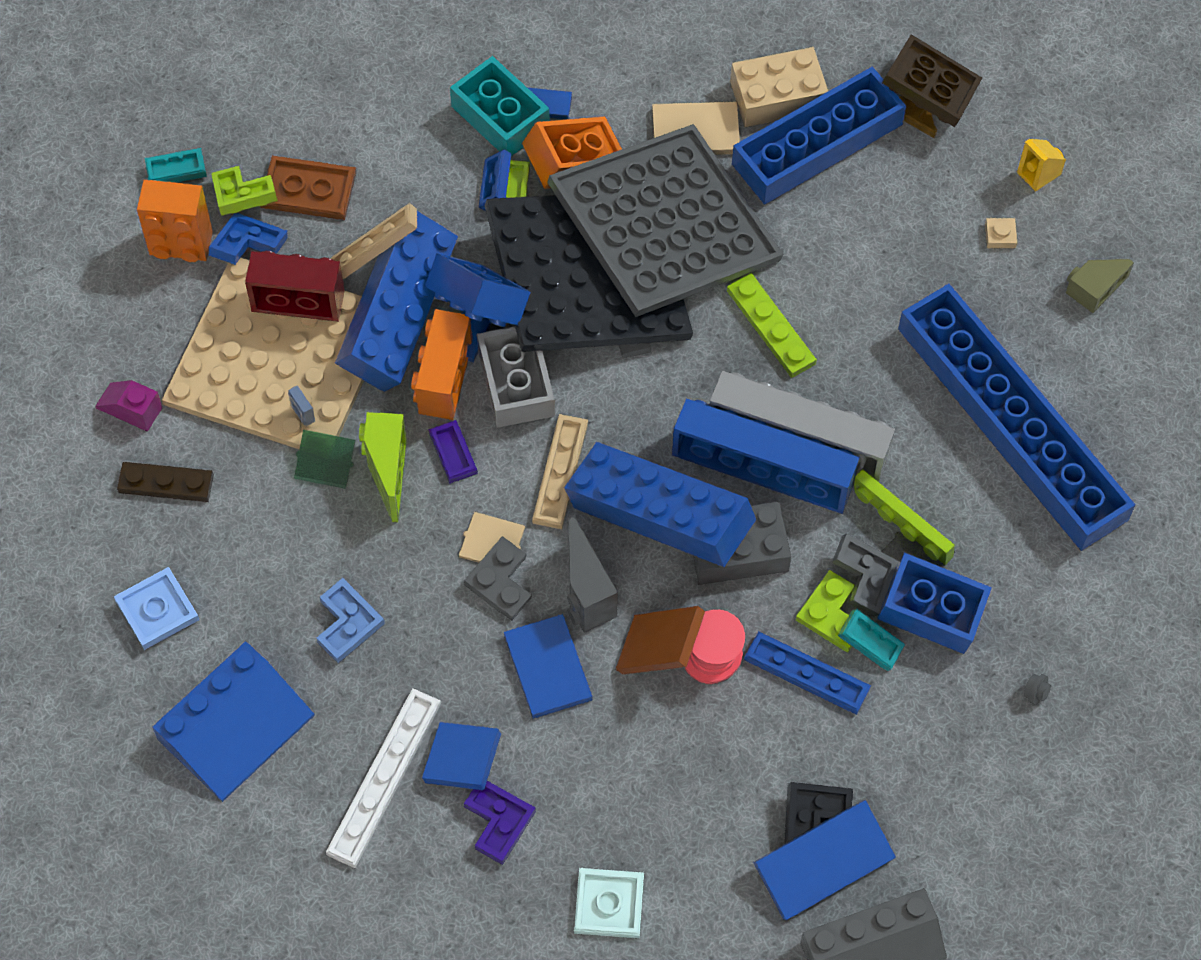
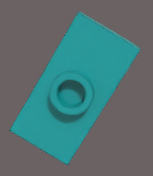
M201 148L144 158L148 180L176 183L207 177Z
M858 609L851 611L838 634L841 639L886 671L893 668L905 646L902 641Z

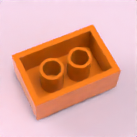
M144 179L137 212L149 255L159 259H168L169 257L182 258L187 262L207 261L213 230L202 185Z
M435 309L433 319H428L425 327V337H428L426 346L421 345L419 350L418 363H421L419 372H414L412 377L413 402L417 403L418 414L454 420L468 364V357H466L468 344H472L473 340L471 318L465 316V314Z

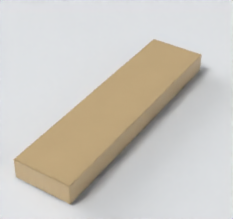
M407 204L331 257L335 261H340L343 279L416 230L417 209L412 204Z
M559 414L532 519L533 524L557 529L563 528L570 500L564 487L577 470L588 427L587 419Z

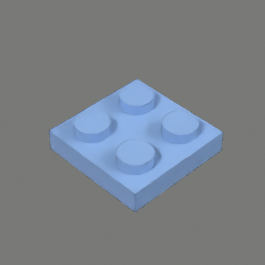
M169 567L114 596L115 602L144 650L199 621L198 614Z

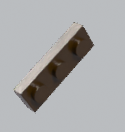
M123 462L117 490L121 494L209 502L214 474L212 470Z

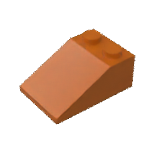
M605 116L536 122L522 142L544 189L551 188L547 183L549 175L622 150Z

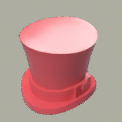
M720 609L705 611L687 667H685V670L692 678L705 684H715L728 679L738 670L742 662V649L745 643V632L740 620L728 611Z

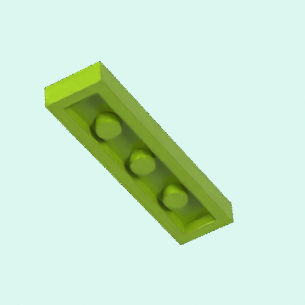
M752 273L727 286L728 294L791 378L816 365L817 359Z
M862 469L855 476V494L862 502L866 504L871 503L878 509L879 515L885 521L896 524L909 541L919 543L927 556L932 560H939L946 565L953 558L955 545L865 470Z

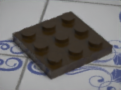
M911 34L882 81V84L886 85L894 93L909 99L917 107L923 108L937 116L940 121L955 127L978 88L982 77Z

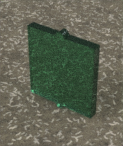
M303 430L300 449L296 452L298 460L294 479L346 489L350 467L354 466L352 456L356 440Z

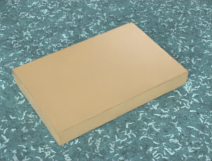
M737 102L652 104L654 138L694 124L715 155L733 154V145L740 142Z

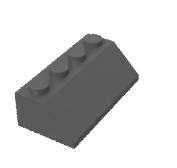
M925 888L803 932L800 941L807 960H944L947 958L938 917Z

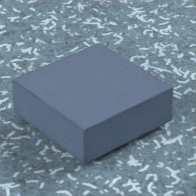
M298 385L288 390L290 406L303 425L307 427L314 423L313 407Z

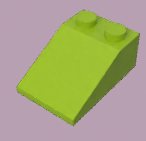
M367 412L366 423H360L359 441L362 442L361 454L367 457L369 470L392 522H398L407 443L403 414Z

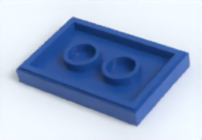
M563 614L504 632V638L533 719L592 701V694Z

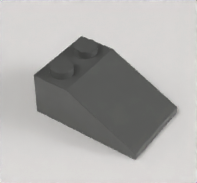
M575 517L569 519L570 595L567 596L570 608L567 611L573 624H580L585 633L617 617L618 592Z

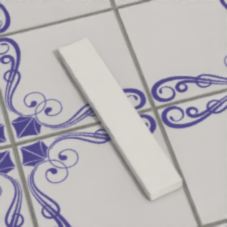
M412 688L326 851L327 856L356 868L441 705V700Z

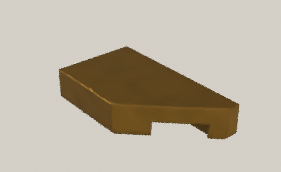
M901 95L899 98L906 105L903 121L935 138L937 128L934 125L932 113L917 107L912 101Z

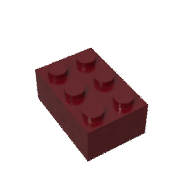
M251 251L245 279L251 312L339 322L345 292L340 261L327 257L317 259L304 257L299 254L281 255L271 251Z

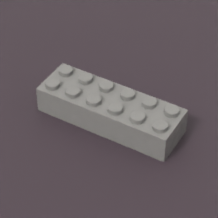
M722 371L710 400V407L722 411L730 410L738 414V416L749 420H760L769 427L778 430L786 429L795 433L796 436L808 440H819L825 446L837 450H848L855 456L860 457L856 475L863 469L878 482L881 479L895 428L889 427L885 422L871 421L860 417L855 412H844L831 407L828 403L822 401L815 402L803 398L796 392H785L774 388L769 383H758L746 379L743 375L735 372L728 373Z

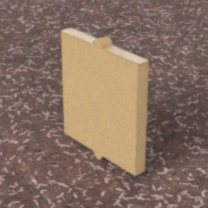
M474 512L468 531L464 532L465 539L459 557L479 563L502 536L521 549L519 544L525 526Z

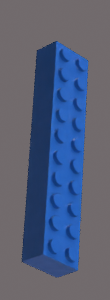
M950 284L945 285L902 311L898 330L1081 551L1129 521L1136 504Z

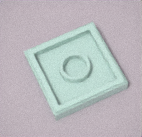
M579 868L574 934L639 938L644 873Z

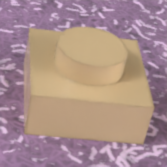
M986 218L987 248H1016L1015 218Z

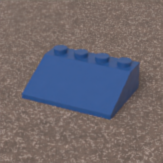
M245 641L152 728L157 740L223 802L313 718L315 714L270 663Z

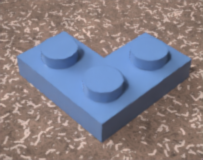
M344 578L319 597L320 602L338 620L317 637V643L337 663L342 661L385 624L384 618Z

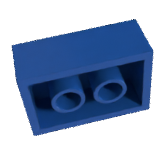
M439 253L435 256L425 287L435 292V298L449 302V306L454 309L466 312L465 316L477 321H482L483 317L489 318V322L505 327L507 323L518 325L531 293L484 265Z
M904 552L896 566L877 619L964 654L974 640L992 587Z

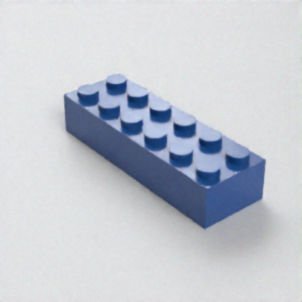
M872 66L733 145L732 166L765 205L902 126L906 105L896 93L882 84L884 79Z
M417 211V229L378 255L335 361L336 365L383 392L401 384L434 300L435 292L425 287L435 256L437 253L451 256L458 238L457 235Z
M687 398L673 431L672 456L841 514L844 512L854 485L860 458L848 450H837L825 446L819 440H808L796 436L792 431L786 429L778 430L767 426L760 420H749L738 416L733 411H722L710 407L704 401H693Z
M599 442L595 443L564 487L575 509L722 567L726 566L756 521L748 498Z

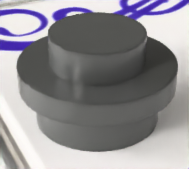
M1033 674L1029 678L1025 686L1024 697L1028 698L1030 703L1037 705L1040 700L1045 701L1051 690L1048 676Z

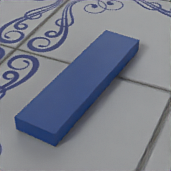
M759 631L744 657L745 661L856 715L871 688V685Z

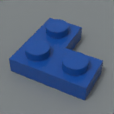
M234 213L209 246V256L236 265L248 247L260 252L271 251L277 254L287 240V230L239 213Z

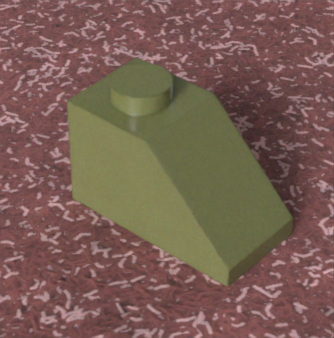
M1130 259L1088 260L1081 268L1075 267L1067 277L1069 284L1066 294L1094 313L1129 277L1134 262Z

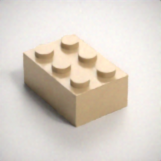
M814 47L732 63L730 83L744 127L777 121L828 92Z

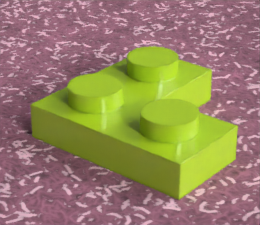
M239 166L211 173L221 216L278 201L271 175L243 182Z
M829 570L797 614L796 621L848 653L852 646L841 639L838 634L849 617L841 609L851 596L855 585Z

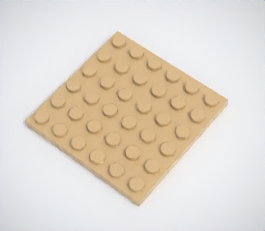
M240 258L236 265L228 262L162 398L163 405L329 459L364 380L335 364L362 296L348 291L344 292L339 322L251 312L245 285L249 260ZM297 385L314 411L315 422L307 427L303 425L290 406L288 390Z

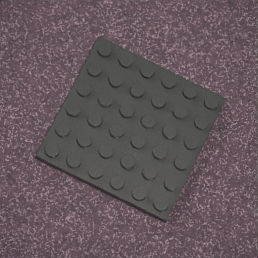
M694 124L549 175L547 181L635 317L779 262L784 255Z

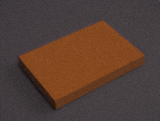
M272 155L267 176L271 175L278 201L260 206V208L345 220L356 177V167Z
M699 606L634 615L615 670L621 674H632L687 667L705 611Z

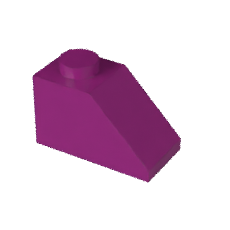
M133 380L111 382L95 406L96 409L147 432L162 410L158 392Z

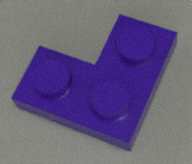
M489 781L486 782L484 790L473 789L464 802V808L489 821L475 844V850L503 865L536 813V808Z

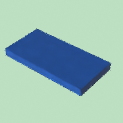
M862 800L753 863L783 920H788L893 860L896 856L867 801Z

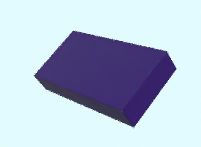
M457 420L428 429L429 436L449 484L478 474Z

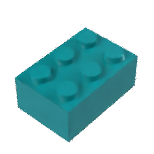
M491 56L450 87L451 107L499 152L506 150L513 156L523 148L522 142L536 122L550 121L549 107L494 56Z

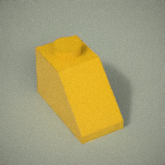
M1028 139L1024 144L1017 173L1036 192L1062 174L1066 159L1058 148L1053 147L1047 140Z

